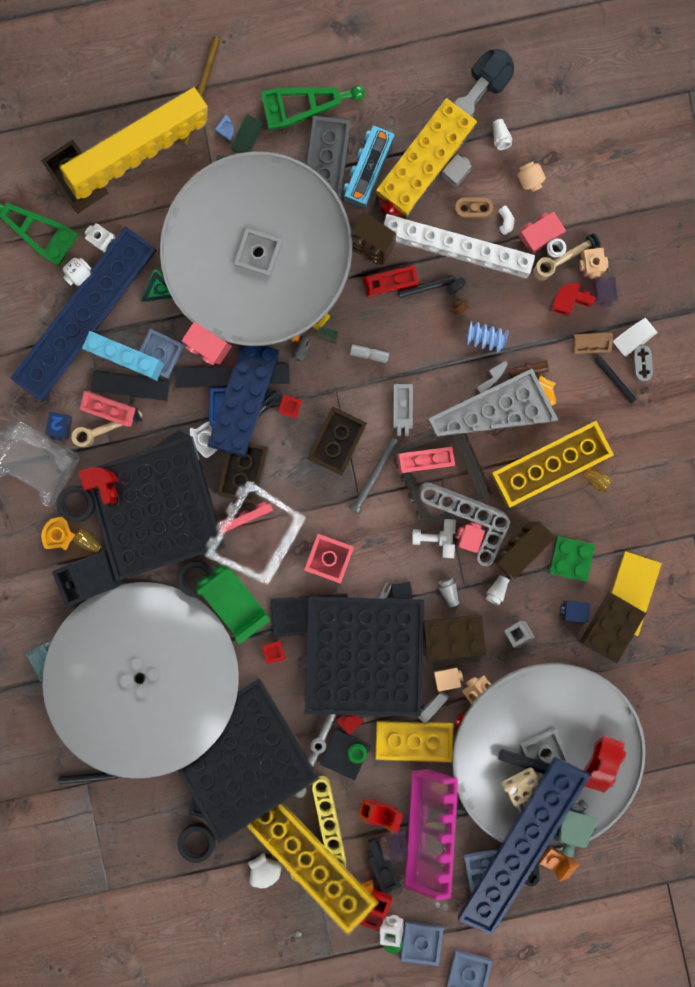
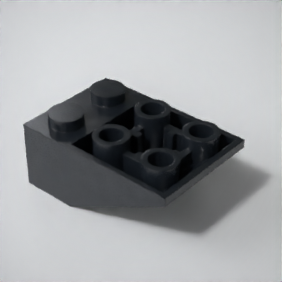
M107 550L52 571L66 607L73 606L124 584L123 579L115 580Z

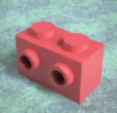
M546 212L538 217V221L533 225L530 222L521 228L522 231L519 237L530 254L539 251L547 246L552 239L559 238L566 232L555 212L550 214Z
M468 522V525L464 524L462 527H458L455 536L458 539L456 547L478 553L485 532L481 530V525Z

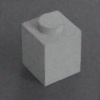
M457 154L442 171L441 177L456 188L470 172L472 167L470 161L466 157H460Z
M519 621L504 630L514 648H520L535 639L526 621Z

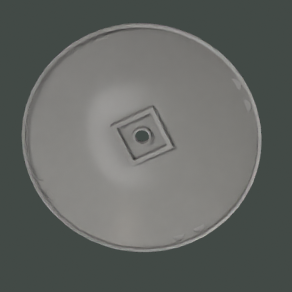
M239 153L222 158L203 168L177 194L169 208L162 228L160 241L161 268L165 283L174 302L192 323L194 321L223 341L245 346L272 345L292 339L309 330L336 303L343 291L351 267V228L343 204L336 192L311 167L296 159L277 153ZM256 248L263 249L264 252L261 257L254 256Z
M152 582L122 584L112 590L89 598L79 605L56 632L50 644L43 670V695L46 710L56 733L73 754L95 769L127 778H150L165 775L187 766L203 755L219 738L229 722L237 699L239 684L238 663L234 646L218 617L196 597L185 595L178 588ZM137 673L145 675L144 683L137 684L134 677Z
M561 663L539 664L519 669L502 677L489 686L471 705L459 726L455 738L452 760L453 777L458 778V794L466 811L482 830L498 841L503 842L520 812L517 806L514 807L501 782L526 770V768L500 761L498 759L499 751L505 749L546 763H551L553 758L557 757L584 771L592 756L594 743L602 736H606L625 743L624 751H626V757L621 762L613 787H609L605 793L584 786L575 801L579 802L582 799L588 805V808L581 814L597 818V823L590 840L598 837L618 821L627 810L642 780L646 754L645 740L634 708L620 690L607 679L588 669ZM543 749H550V753L547 756L543 757L540 755ZM534 771L537 775V782L539 783L544 774ZM553 836L548 846L550 845L561 851L563 850L564 843L554 840Z

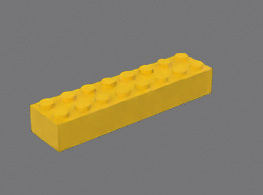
M193 87L62 165L61 170L64 181L77 200L81 197H88L94 189L103 188L108 184L109 180L114 177H121L129 168L138 167L144 159L153 158L159 150L171 147L177 139H184L192 130H198L205 126L208 106L196 88Z
M284 803L247 826L347 934L378 904L376 899Z

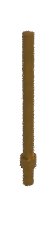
M217 36L213 37L197 88L202 98L221 40ZM195 129L186 138L181 140V145L188 146L191 134L194 133Z

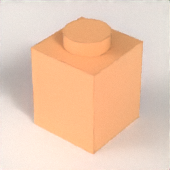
M456 666L433 670L438 692L461 687L460 682H463L462 671L458 670Z

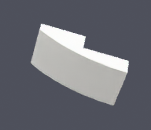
M644 318L618 336L613 343L624 356H627L639 345H644L658 332Z

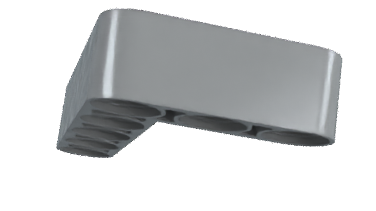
M428 482L422 484L419 488V494L424 503L485 526V532L475 557L482 566L492 564L510 525L509 518L505 512ZM426 490H433V494L430 497L424 496ZM444 497H451L449 503H442ZM462 504H469L466 510H460ZM480 511H487L484 517L477 516ZM497 518H504V521L501 524L495 523ZM490 535H496L493 541H488L487 539ZM488 552L489 554L486 558H480L481 553Z

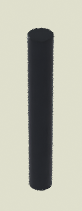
M453 276L399 290L398 294L400 298L452 284L455 280Z
M601 356L597 357L594 361L631 404L636 401L637 398Z
M105 772L60 776L58 782L59 784L112 780L117 779V776Z

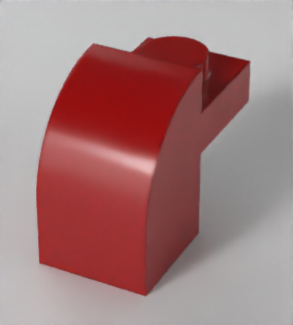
M570 283L563 286L556 293L549 311L568 316L571 314L574 303L590 308L594 305L596 297L591 296L592 293L581 290L579 292L580 284Z
M97 467L79 471L84 490L91 491L99 488L103 504L117 503V491L112 484L119 482V480L112 471Z
M363 799L358 818L368 824L381 825L390 832L398 833L403 814L397 811L398 808L377 800Z
M373 889L371 895L378 904L360 922V925L379 931L383 918L386 919L392 902V896Z

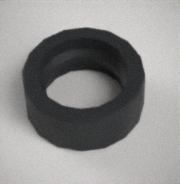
M70 486L64 489L57 499V510L65 520L83 522L94 513L95 507L91 493L88 490H84L81 486ZM73 493H80L87 500V508L80 515L70 514L65 507L67 497Z
M191 561L180 569L177 575V583L185 595L201 597L202 594L199 595L197 590H192L186 585V573L192 568H200L206 572L208 578L213 574V569L202 561Z
M190 824L183 830L178 839V850L185 860L192 863H200L211 856L215 848L216 839L210 827L205 824ZM192 832H201L207 837L208 847L201 854H193L186 848V838Z

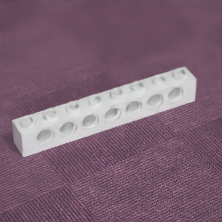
M389 214L386 215L384 222L385 226L397 233L396 242L526 279L530 275L535 255Z

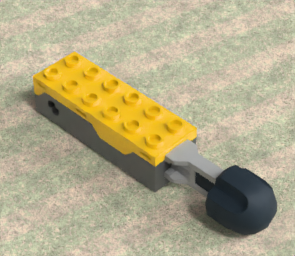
M499 48L489 50L477 60L471 68L472 77L477 83L469 94L458 98L455 103L446 98L376 190V199L379 200L380 210L384 215L389 214L408 219L440 177L445 167L475 131L477 120L473 118L476 103L485 91H491L494 94L501 93L514 74L513 59L507 51Z

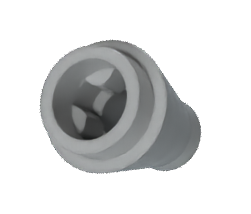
M452 577L440 580L438 582V589L446 600L448 607L457 606L459 601L456 581H453Z

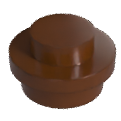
M462 298L452 304L451 312H454L456 316L465 312L469 308L468 301H463Z

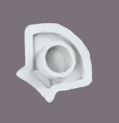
M209 421L197 429L190 428V436H193L197 450L205 458H208L217 451V449L210 448L207 445L213 427L209 426Z
M264 853L248 862L251 868L249 879L251 886L267 888L279 879L282 864L266 858Z

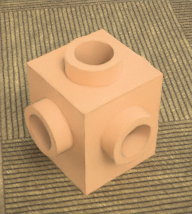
M603 248L588 249L581 253L579 268L580 271H583L584 277L589 276L590 279L599 278L608 268V258L604 256Z
M484 675L479 678L473 677L467 681L466 684L468 686L462 692L469 702L473 704L491 684Z

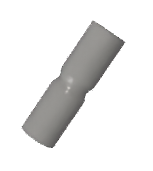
M352 344L350 355L387 364L389 352Z

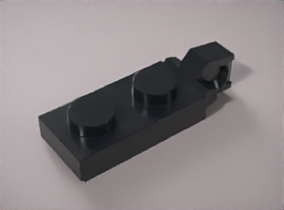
M375 837L369 839L368 844L371 851L367 852L368 859L382 892L387 893L401 887L384 846L379 847Z

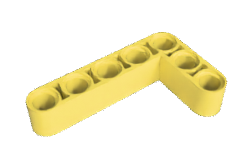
M319 776L320 779L313 783V795L324 846L337 859H341L342 865L346 868V856L330 781L325 776ZM323 782L327 787L324 790H319L316 784ZM323 801H327L331 806L328 809H323L320 804ZM331 820L335 825L332 828H327L324 823ZM334 839L339 844L336 847H331L328 842ZM291 874L292 879L294 881H297L295 877Z

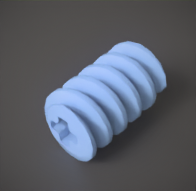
M471 320L466 337L467 345L473 340L474 347L481 343L482 349H484L488 344L489 351L495 346L496 352L499 353L505 346L508 330L502 334V329L499 328L495 333L494 326L487 330V324H484L480 329V323L477 322L473 327Z

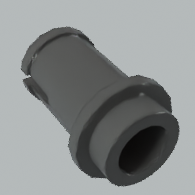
M301 336L295 351H292V358L300 362L306 359L305 355L312 340Z

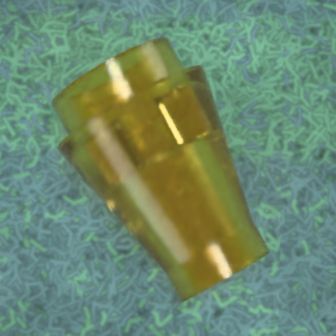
M588 468L583 476L595 488L606 492L613 481L610 475L592 468Z
M82 528L72 540L76 543V546L93 554H96L102 547L88 530L85 531Z

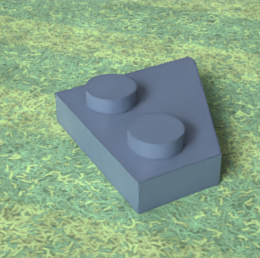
M498 849L464 854L470 892H473Z

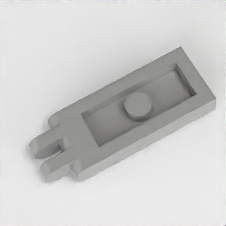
M413 384L393 385V428H397V436H401V428H405V436H409V429H413Z

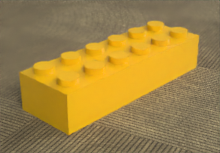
M594 421L492 472L490 475L506 507L510 508L602 462L614 454L597 421Z

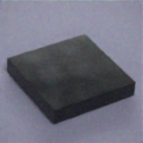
M336 728L320 765L355 781L363 762L353 763L350 761L348 749L353 744H362L368 754L371 744Z

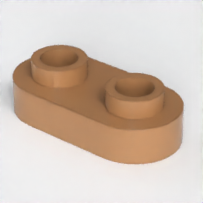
M461 198L455 205V213L460 218H487L493 211V203L488 198ZM462 206H465L467 208L466 212H463L461 210ZM481 206H484L486 208L485 212H482L480 210Z

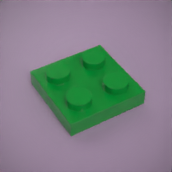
M557 536L549 574L587 582L595 544Z

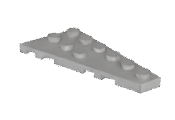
M530 369L429 418L428 421L436 437L555 422L558 421V418L533 369Z

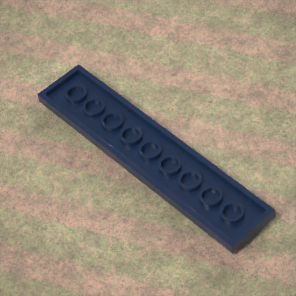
M125 226L92 269L90 276L80 285L10 379L43 402L81 352L89 331L96 332L155 254L156 248Z
M557 757L553 758L458 915L459 921L491 936L494 934L589 780L590 775L588 772Z

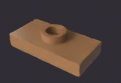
M574 334L573 354L611 352L613 334Z

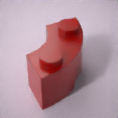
M602 736L594 743L592 756L584 768V771L590 775L585 787L605 793L609 787L614 786L621 762L626 757L624 742Z

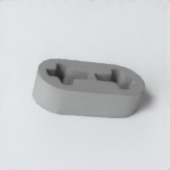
M646 345L638 346L632 353L634 377L639 382H646L653 376L652 353ZM641 349L643 353H646V356L643 357V362L641 356L637 355ZM642 365L644 366V371L648 372V375L644 378L642 375H639V372L642 371Z
M444 691L437 692L421 710V716L417 717L423 723H426L446 702L449 696Z

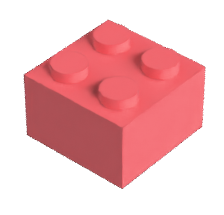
M195 321L182 339V342L186 344V349L197 355L198 353L202 354L201 359L212 365L215 363L220 365L232 347L231 344L223 341Z
M317 534L304 570L341 584L354 547Z

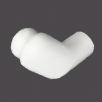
M505 205L498 210L504 219L503 225L499 228L503 235L512 232L515 222L513 215Z

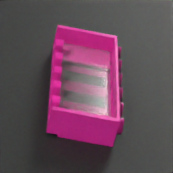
M429 769L412 771L405 888L434 900L451 898L458 778Z

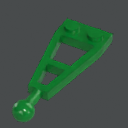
M355 85L351 90L338 92V88H277L262 91L261 96L269 131L290 127L341 105L340 100L352 98L353 100L360 101L365 96V90L362 86ZM281 96H308L311 109L286 119ZM314 96H333L334 100L317 107Z
M6 203L5 206L0 204V217L42 257L60 267L79 234L62 223L9 203ZM11 211L27 217L20 228L8 218ZM34 220L58 229L45 250L26 234Z

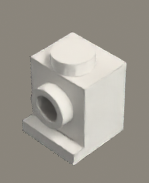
M97 223L94 226L90 225L85 231V235H87L85 239L103 253L107 251L116 239L112 233ZM101 233V237L96 239V236Z
M397 915L386 916L380 927V945L400 947L404 919L399 918ZM387 933L396 934V938L386 937Z

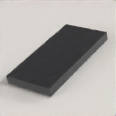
M347 593L313 595L321 597H348ZM308 596L271 598L273 637L307 635Z

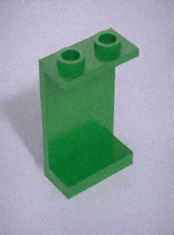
M227 563L224 566L219 565L213 570L211 576L208 578L203 577L197 583V593L199 595L202 594L233 632L239 644L270 621L269 615Z

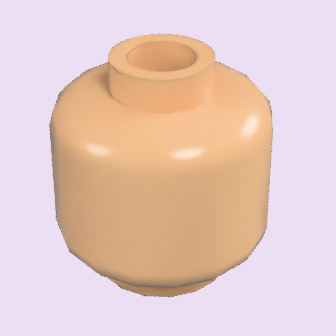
M532 161L519 168L520 171L517 176L523 189H531L534 192L542 187L541 183L545 181L546 177L540 164H534Z

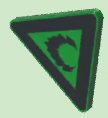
M153 270L141 301L150 302L173 299L165 283L164 276L158 270Z

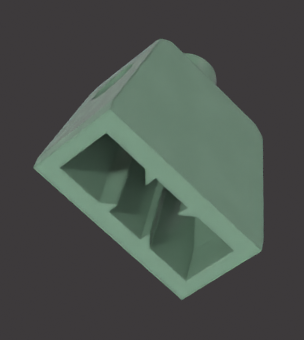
M572 811L568 812L554 835V840L564 843L562 855L573 858L576 846L586 849L597 823V818Z

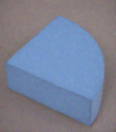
M225 115L215 128V132L231 143L234 136V127L230 118Z

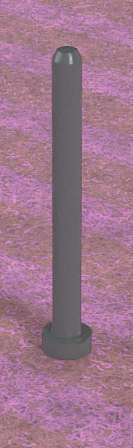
M393 437L390 440L354 505L351 504L349 509L361 514L363 510L360 508L395 449L398 439Z

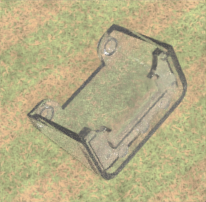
M14 422L0 431V477L7 474L16 477L40 491L38 498L42 504L50 507L54 506L59 494L64 490L77 468L80 456L21 422Z

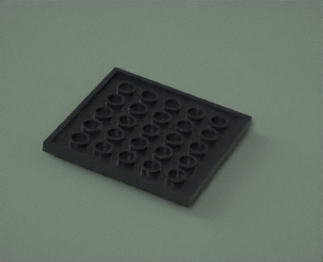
M193 436L96 466L97 468H105L112 471L119 480V482L112 484L117 491V503L103 504L99 488L90 491L116 581L225 548Z
M308 596L304 713L421 716L424 599Z
M260 678L237 692V699L229 722L215 743L195 761L178 770L218 843H222L320 779Z

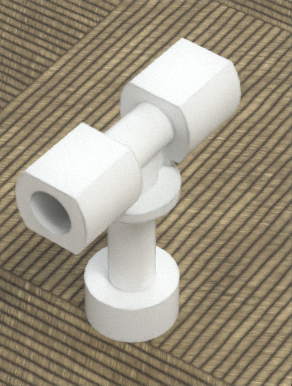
M444 519L443 531H439V534H422L421 530L413 529L412 544L420 545V541L439 542V546H442V558H454L455 545H453V534L456 531V520Z

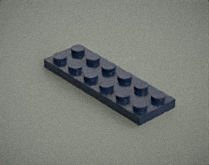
M241 345L207 444L208 447L242 457L246 456L280 355V350L266 346Z

